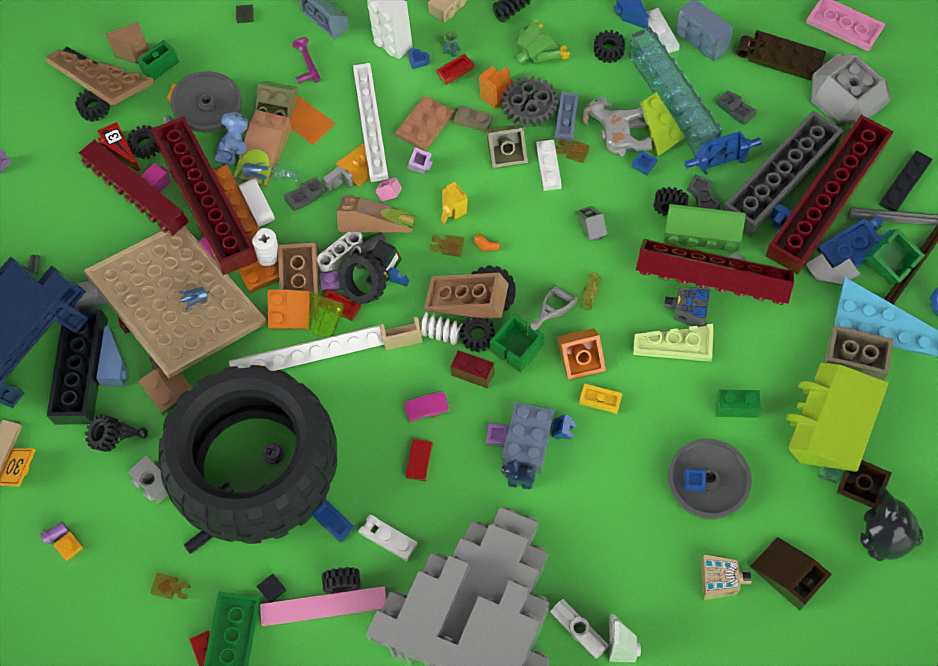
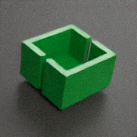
M898 228L888 231L877 242L879 245H875L863 258L889 284L900 283L911 271L909 268H914L925 255Z
M513 313L490 340V351L502 360L507 358L508 364L522 372L544 345V334L538 330H533L530 325L527 336V322Z

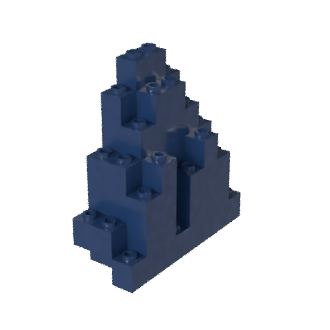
M11 256L0 268V403L13 408L25 393L20 388L4 381L54 321L76 333L88 318L74 307L86 293L74 280L53 266L42 277H39L34 271Z

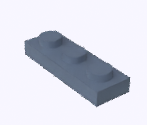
M561 92L555 140L573 141L579 93Z

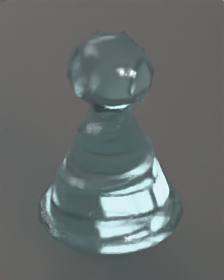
M279 164L275 166V170H271V173L274 174V181L289 177L297 181L300 178V174L297 171L291 173Z

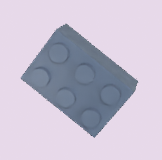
M691 0L680 9L676 29L680 37L685 38L693 47L699 49L706 57L713 61L728 50L733 31L731 25L698 0Z
M515 402L502 454V465L516 459L518 467H532L536 473H542L554 421V410Z

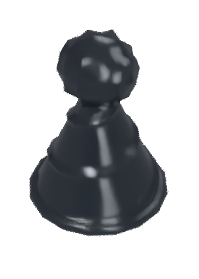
M121 422L120 427L122 431H119V434H122V437L119 438L120 441L137 435L140 438L148 436L146 428L143 427L137 430Z

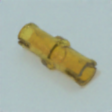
M590 273L587 286L584 287V296L580 305L581 308L584 307V310H592L594 299L598 296V286L601 280V275H598V273Z

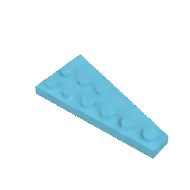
M845 277L843 279L834 321L835 326L894 339L893 348L938 358L937 329Z

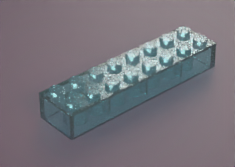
M651 27L632 34L629 52L630 59L652 92H657L685 135V141L696 155L702 143L721 136L722 128L720 124L715 122L711 111L706 109L702 98L697 96L693 85L688 83L684 72L677 67L675 59L671 58L666 46L660 42L658 34L653 32Z

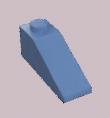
M105 326L96 379L102 386H125L126 379L129 378V369L126 366L114 333L109 326Z

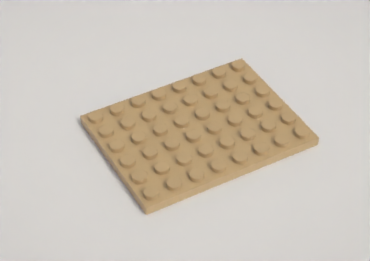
M186 226L174 236L168 232L164 233L161 231L84 270V275L169 379L266 324V318L227 274L222 275L216 261L207 253ZM202 286L206 292H210L207 293V301L199 302L186 310L188 302L183 303L181 299L187 296L179 291L193 290Z

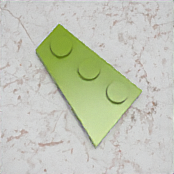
M657 92L640 103L645 122L650 130L651 142L653 141L655 157L685 138V135Z

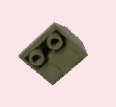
M267 81L259 83L256 110L289 117V120H291L297 103L298 87Z

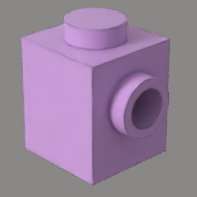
M415 147L407 169L424 175L425 170H430L433 162L430 160L431 153Z

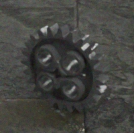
M525 76L524 81L518 78V83L512 81V86L507 85V91H503L502 109H504V114H507L508 120L513 118V123L517 121L521 125L526 123V128L529 127V124L536 127V123L542 126L543 120L548 123L549 117L553 118L554 113H557L559 101L556 89H552V84L547 85V80L541 82V77L534 80V76H532L531 80H528L527 76Z

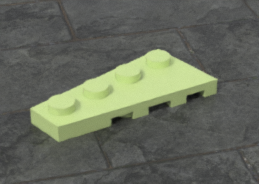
M713 323L702 327L691 326L688 329L678 330L676 328L666 332L654 331L635 334L633 355L712 361Z

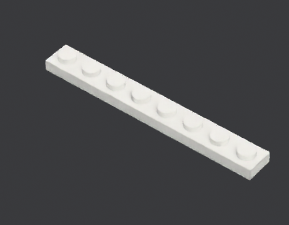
M370 63L353 65L371 182L387 180L389 177Z
M380 325L229 360L230 367L238 366V368H250L251 365L266 366L271 371L384 345Z

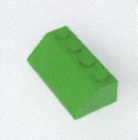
M670 204L665 226L664 242L672 245L682 244L689 247L699 246L706 247L707 249H723L728 252L738 251L742 240L746 213Z

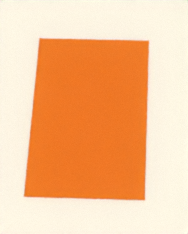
M297 95V103L290 120L292 130L314 145L336 123Z

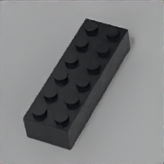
M78 309L88 319L76 333L61 325L47 417L55 425L90 424V420H94L99 381L96 377L104 328L108 324V318L102 309Z

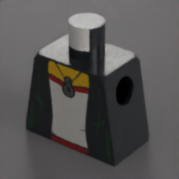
M379 239L372 255L375 256L376 260H380L382 267L384 266V274L387 276L388 281L390 267L396 269L402 259L396 247ZM369 274L365 282L372 285L371 275Z

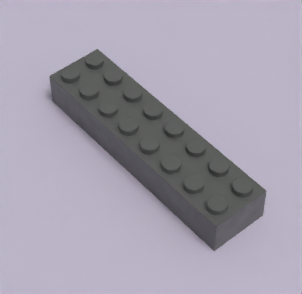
M813 110L724 204L723 211L746 213L743 231L752 236L772 215L778 203L782 204L839 142L843 129Z

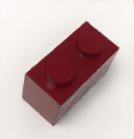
M460 350L457 351L450 366L452 376L487 389L495 372L494 362Z

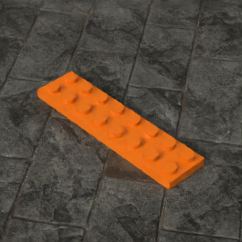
M226 164L213 171L253 245V238L260 229ZM257 261L238 269L249 293L279 281V267L277 263L271 266H263Z

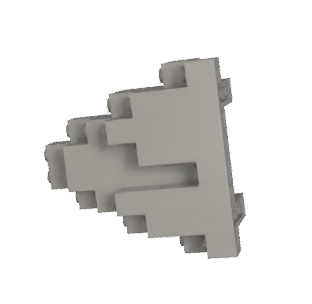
M507 507L505 509L499 508L493 524H489V526L481 522H471L464 539L460 538L452 557H446L440 553H437V555L430 553L423 571H418L408 595L398 591L396 594L389 593L381 612L376 611L366 633L367 639L388 648L392 657L412 665L413 660H416L427 666H550V659H547L546 654L540 651L533 653L549 613V602L546 601L547 599L539 594L533 596L548 559V553L545 552L546 550L538 545L531 546L538 530V522L531 516L524 515L523 517L518 515L515 510Z

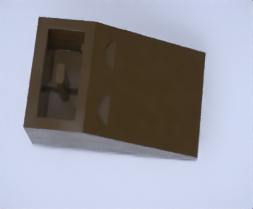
M779 537L750 566L798 610L804 607L832 575L815 559Z

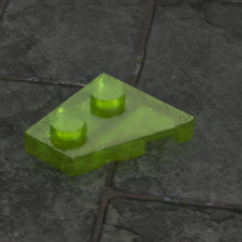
M310 293L309 299H311L312 310L310 311L311 318L313 319L312 333L324 338L334 336L345 304Z

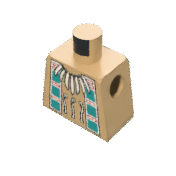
M703 555L701 559L703 600L737 595L740 591V584H751V572L739 571L737 560Z

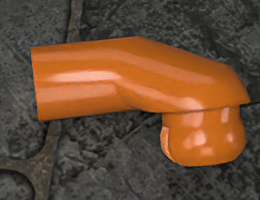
M483 234L475 236L474 243L483 252L500 250L499 241L489 242Z

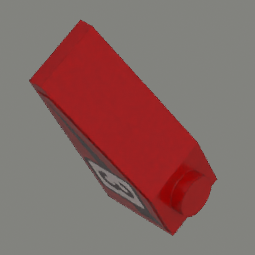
M117 122L97 130L100 135L97 139L103 147H106L114 156L135 171H140Z

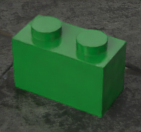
M162 40L137 59L142 72L147 77L153 78V81L179 63L175 50L165 40Z
M719 389L716 397L717 417L757 418L761 410L760 390Z

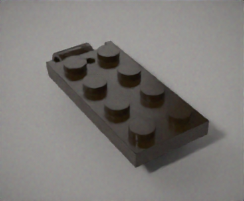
M756 30L755 39L750 36H742L740 38L736 54L741 58L748 57L749 62L812 81L814 72L823 66L826 51Z

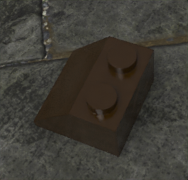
M861 460L857 472L843 471L836 493L876 510L875 506L880 500L878 489L880 487H887L892 472Z

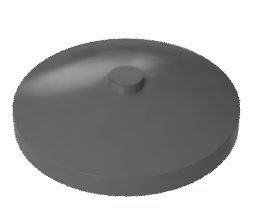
M211 71L196 72L180 80L174 87L171 94V108L176 119L185 116L192 131L202 133L216 132L226 128L221 123L224 114L231 112L240 113L242 108L241 93L236 83L223 74Z
M699 439L686 444L675 454L668 471V485L675 501L686 512L702 519L714 520L732 515L745 503L751 489V472L745 458L734 447L720 440ZM685 469L706 470L705 492L684 491Z

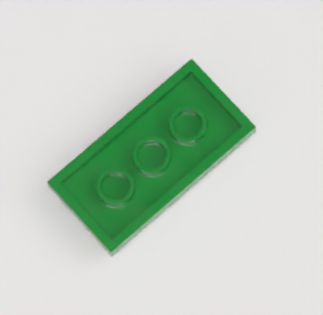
M218 592L204 666H248L261 597Z

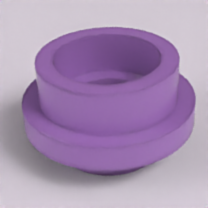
M277 444L268 445L263 452L264 459L272 464L279 462L283 457L282 448ZM276 451L277 455L271 457L270 453Z

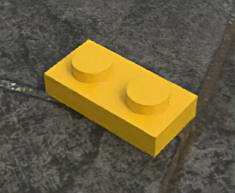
M584 384L579 404L617 414L623 393Z

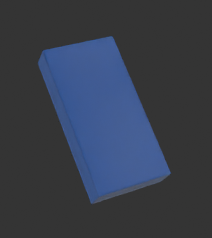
M327 500L312 514L339 542L355 528Z

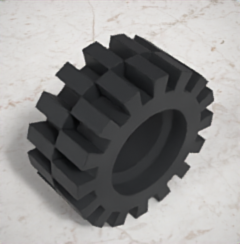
M605 30L604 34L600 32L596 36L594 52L595 57L598 56V60L603 59L604 63L606 60H609L608 63H611L613 60L615 63L617 58L620 60L624 55L625 38H623L622 34L619 35L618 31L613 33V30H610V32ZM612 44L616 47L613 49H607L603 47V45Z
M86 89L83 90L84 94L80 92V97H76L75 105L82 118L93 122L94 119L99 121V117L103 119V114H108L107 110L110 111V104L91 91L87 92ZM98 102L96 106L87 108L90 103Z
M142 125L141 129L139 126L136 127V131L133 129V134L129 133V138H127L132 153L137 158L141 157V159H145V156L147 159H150V155L155 157V152L159 153L160 151L154 141L151 131L152 127L148 125L146 128L145 125ZM151 139V141L148 144L143 146L139 145V143L142 140Z
M663 187L661 190L658 189L655 194L653 208L657 213H662L663 216L668 215L670 204L688 206L689 196L682 189L677 190L676 187L674 189H671V187L665 189Z
M466 318L467 322L463 321L460 328L462 343L465 344L467 349L470 347L472 352L474 349H476V352H480V349L486 351V347L490 348V340L495 336L493 322L491 320L488 321V318ZM475 328H481L485 331L484 337L480 339H474L470 333Z
M99 414L94 416V420L89 422L91 425H87L86 429H89V431L85 432V435L88 436L85 438L86 442H88L87 445L94 450L110 452L116 448L115 444H119L118 438L122 437V434H119V431H122L120 427L121 422H118L117 418Z
M340 567L323 572V592L334 594L359 590L361 588L359 570L354 567Z

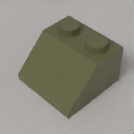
M521 124L486 129L492 168L528 163L524 128Z

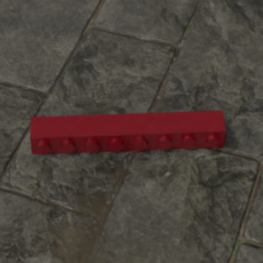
M95 139L79 152L82 158L81 163L87 169L91 168V171L98 178L101 176L107 186L112 185L114 191L118 195H124L125 200L130 205L134 204L141 214H147L146 217L152 223L156 222L164 233L168 232L174 236L189 223L186 215L180 208Z

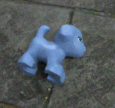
M239 112L226 113L221 119V123L226 126L227 130L218 141L215 159L228 166L236 163L235 153L245 154L247 149L242 139V133L249 127V122Z

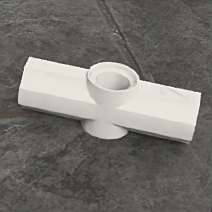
M564 599L559 601L550 611L570 633L571 637L577 640L595 659L600 657L609 647L589 626L588 621L582 618ZM580 624L584 626L585 631L579 634L574 631L573 627Z

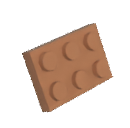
M424 96L395 132L396 137L418 149L426 151L452 118L454 110Z

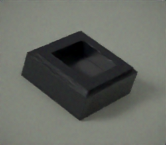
M273 573L256 586L269 603L286 591L285 587Z

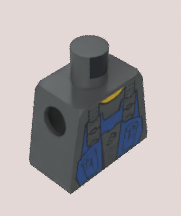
M679 288L677 298L665 297L664 308L675 309L674 320L691 326L702 327L706 321L710 288Z

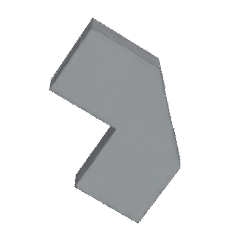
M823 254L806 263L816 281L842 285L845 277L852 281L860 276V273L850 259L833 269Z

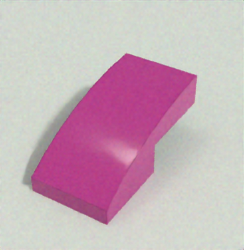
M444 392L422 396L404 403L410 422L426 416L435 417L450 411Z

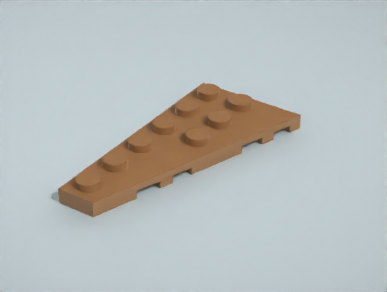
M58 50L45 57L48 64L112 106L154 84L151 77L145 79L140 77L138 73H125L124 69L101 62L96 64L88 58L82 60L77 58V55Z

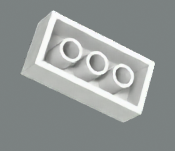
M367 0L374 43L378 47L385 49L390 56L400 59L413 47L407 2L405 0Z

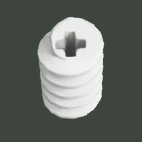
M261 228L253 238V245L258 263L263 266H271L278 261L276 235L271 229Z
M426 312L423 316L420 330L422 336L426 337L429 334L431 339L436 336L438 341L443 338L445 343L450 341L452 345H455L460 338L462 324L457 327V321H454L450 325V319L448 318L443 323V317L441 316L436 321L435 314L429 319L428 312Z

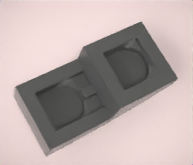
M729 90L716 100L717 104L726 113L744 125L756 115V109L743 103L742 97Z
M317 178L301 183L300 189L285 194V200L292 210L296 211L319 198L326 192V189Z

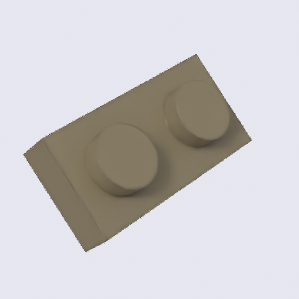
M459 106L453 122L455 125L486 132L492 121V114Z

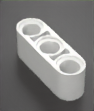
M255 178L238 185L258 227L275 220Z
M347 232L320 253L317 257L320 272L338 270L342 266V261L346 260L345 258L349 256L351 249L356 245L364 243L362 234L360 232Z

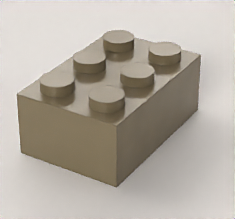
M834 325L829 334L824 363L840 364L884 381L889 372L894 339Z

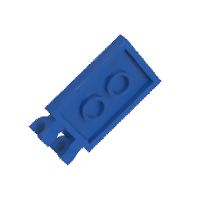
M880 216L875 217L870 222L863 219L819 245L817 250L820 254H823L832 269L848 259L857 268L867 262L863 257L875 245H879L877 242L886 234L884 233L879 236L876 233V230L881 228L880 224L883 223V220Z

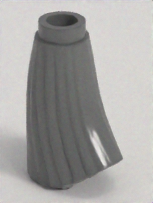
M379 232L364 243L354 246L349 256L364 252L370 255L379 239L386 242L387 238ZM357 263L355 267L362 269L364 266Z

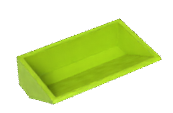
M820 363L814 382L803 381L798 385L799 388L804 389L802 393L808 395L806 403L798 402L797 408L803 410L801 415L788 414L785 420L791 421L790 426L796 428L788 449L800 464L857 472L889 383L840 364Z

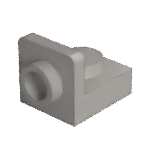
M341 166L323 177L325 187L329 192L334 188H338L343 182L349 188L353 186L351 173L348 170H344Z

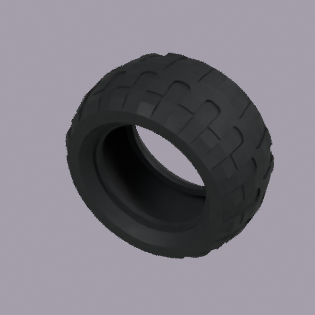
M251 365L250 368L232 366L223 369V372L213 376L209 374L198 380V384L190 391H185L176 401L177 406L165 418L158 452L162 484L174 506L192 526L201 531L208 532L213 537L228 542L242 541L247 544L261 543L262 540L272 537L275 539L282 538L288 535L289 530L297 525L302 526L312 517L313 511L318 506H321L326 499L330 483L337 469L338 459L337 438L331 418L327 410L320 403L319 398L309 388L284 371L277 370L275 372L267 369L266 366ZM248 419H269L286 426L295 434L296 448L290 464L275 481L267 486L249 492H229L219 489L205 480L204 462L208 449L216 437L231 425Z

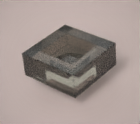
M253 4L236 6L237 23L254 22Z

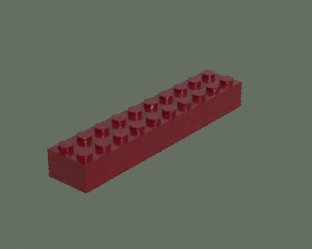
M860 115L769 244L765 256L798 275L882 154L894 131Z
M185 116L152 128L154 141L222 275L224 276L257 262L255 248Z

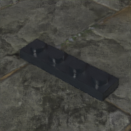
M916 150L881 199L879 205L889 211H898L933 159Z

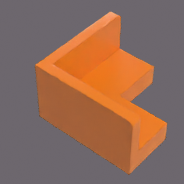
M491 66L479 76L480 97L492 108L496 109L502 104L503 91H507V85L512 86L510 70L504 67L497 73V70Z

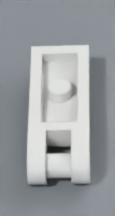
M369 514L366 518V524L361 526L358 532L403 560L408 561L418 543ZM373 526L378 528L375 534L371 532Z

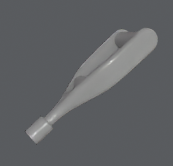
M554 285L546 294L541 306L540 316L531 324V328L537 330L543 321L566 314L575 306L578 297H573L559 289L557 285ZM555 294L569 302V304L556 310L547 305L546 302Z

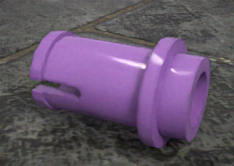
M62 521L47 531L44 529L40 535L47 545L49 543L53 544L54 540L67 534L69 531Z

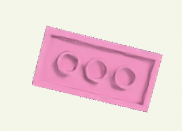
M820 0L806 21L807 24L868 52L885 27V23L834 0Z

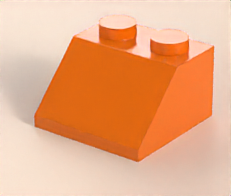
M268 290V328L271 330L310 329V292Z
M595 328L557 337L560 356L568 380L606 371L600 335Z

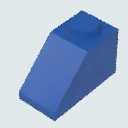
M616 0L614 9L622 21L644 29L648 28L649 15L641 0Z

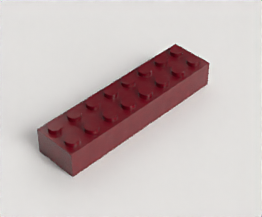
M643 239L635 270L639 271L642 275L654 274L658 275L661 279L668 280L672 278L683 284L688 282L695 283L698 287H713L720 292H726L727 290L734 292L738 296H753L756 300L768 299L779 305L789 304L794 286V271L647 239Z

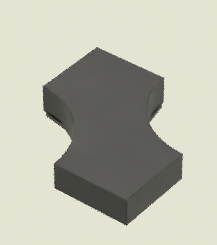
M695 174L687 191L695 197L697 207L718 210L721 201L716 199L711 192L712 181Z

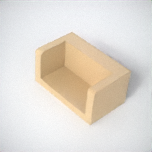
M414 317V324L386 330L384 324H380L385 350L423 343L418 317Z

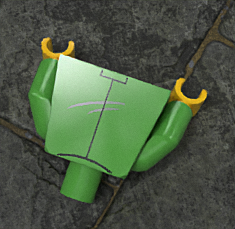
M534 20L530 25L521 29L517 45L522 51L515 58L522 65L529 58L535 64H538L539 62L555 58L566 60L570 52H566V46H562L559 50L556 42L543 30V24L538 25V21Z

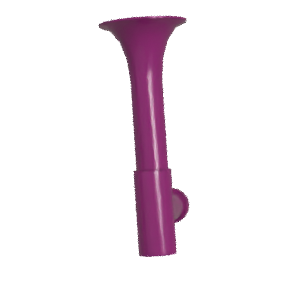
M306 37L299 38L292 44L293 48L301 51L309 70L308 73L295 77L298 84L311 78L314 83L321 81L319 73L308 53L307 45L309 39Z

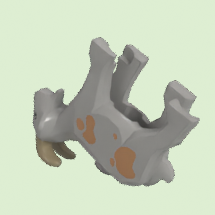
M601 96L584 108L583 122L588 125V116H592L603 124L604 130L601 131L602 141L606 142V148L612 154L623 157L626 151L652 150L651 137H644L638 141L630 136L631 128L647 127L645 118H640L643 116L641 106L633 110H607L605 108L611 107L612 104L606 102L605 97Z

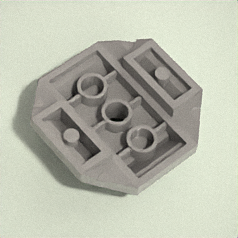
M838 53L814 72L812 76L811 102L836 125H843L845 123L855 124L860 115L870 119L891 100L887 81L856 54L843 55Z

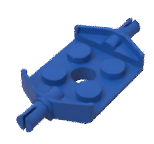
M738 131L702 143L697 154L694 155V159L684 161L686 169L699 166L707 175L706 169L736 159L743 163L750 149L761 145L762 142L759 137L753 140L746 139L743 133Z

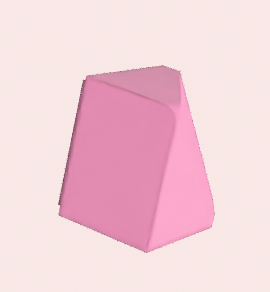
M394 177L382 181L376 189V193L383 202L396 198L402 187L397 178Z

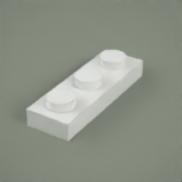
M659 8L647 11L649 15L648 29L662 54L665 55L679 50L680 45Z
M554 140L536 142L543 191L561 189L562 185Z

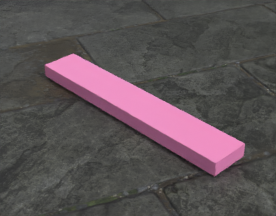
M383 586L260 604L261 625L270 626L381 610L387 599L386 589Z

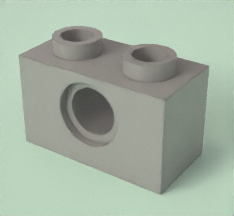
M147 456L142 458L128 471L132 476L130 481L137 489L141 486L145 490L142 494L150 502L154 499L159 505L168 496L162 484L161 470ZM155 478L153 483L147 484L150 479Z

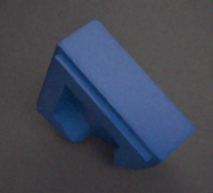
M390 267L388 271L390 282L408 286V277L406 275L403 277L399 274V270Z

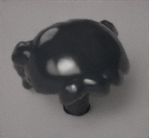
M880 487L878 489L880 500L875 506L876 510L869 509L864 515L866 528L865 534L861 533L860 541L868 549L869 556L877 561L885 559L894 560L907 555L916 546L922 544L924 540L923 530L919 527L918 520L904 502L895 499L886 488Z

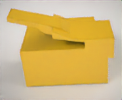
M456 182L447 185L442 191L443 213L440 221L443 224L446 223L448 217L452 216L456 220L467 214L468 197Z

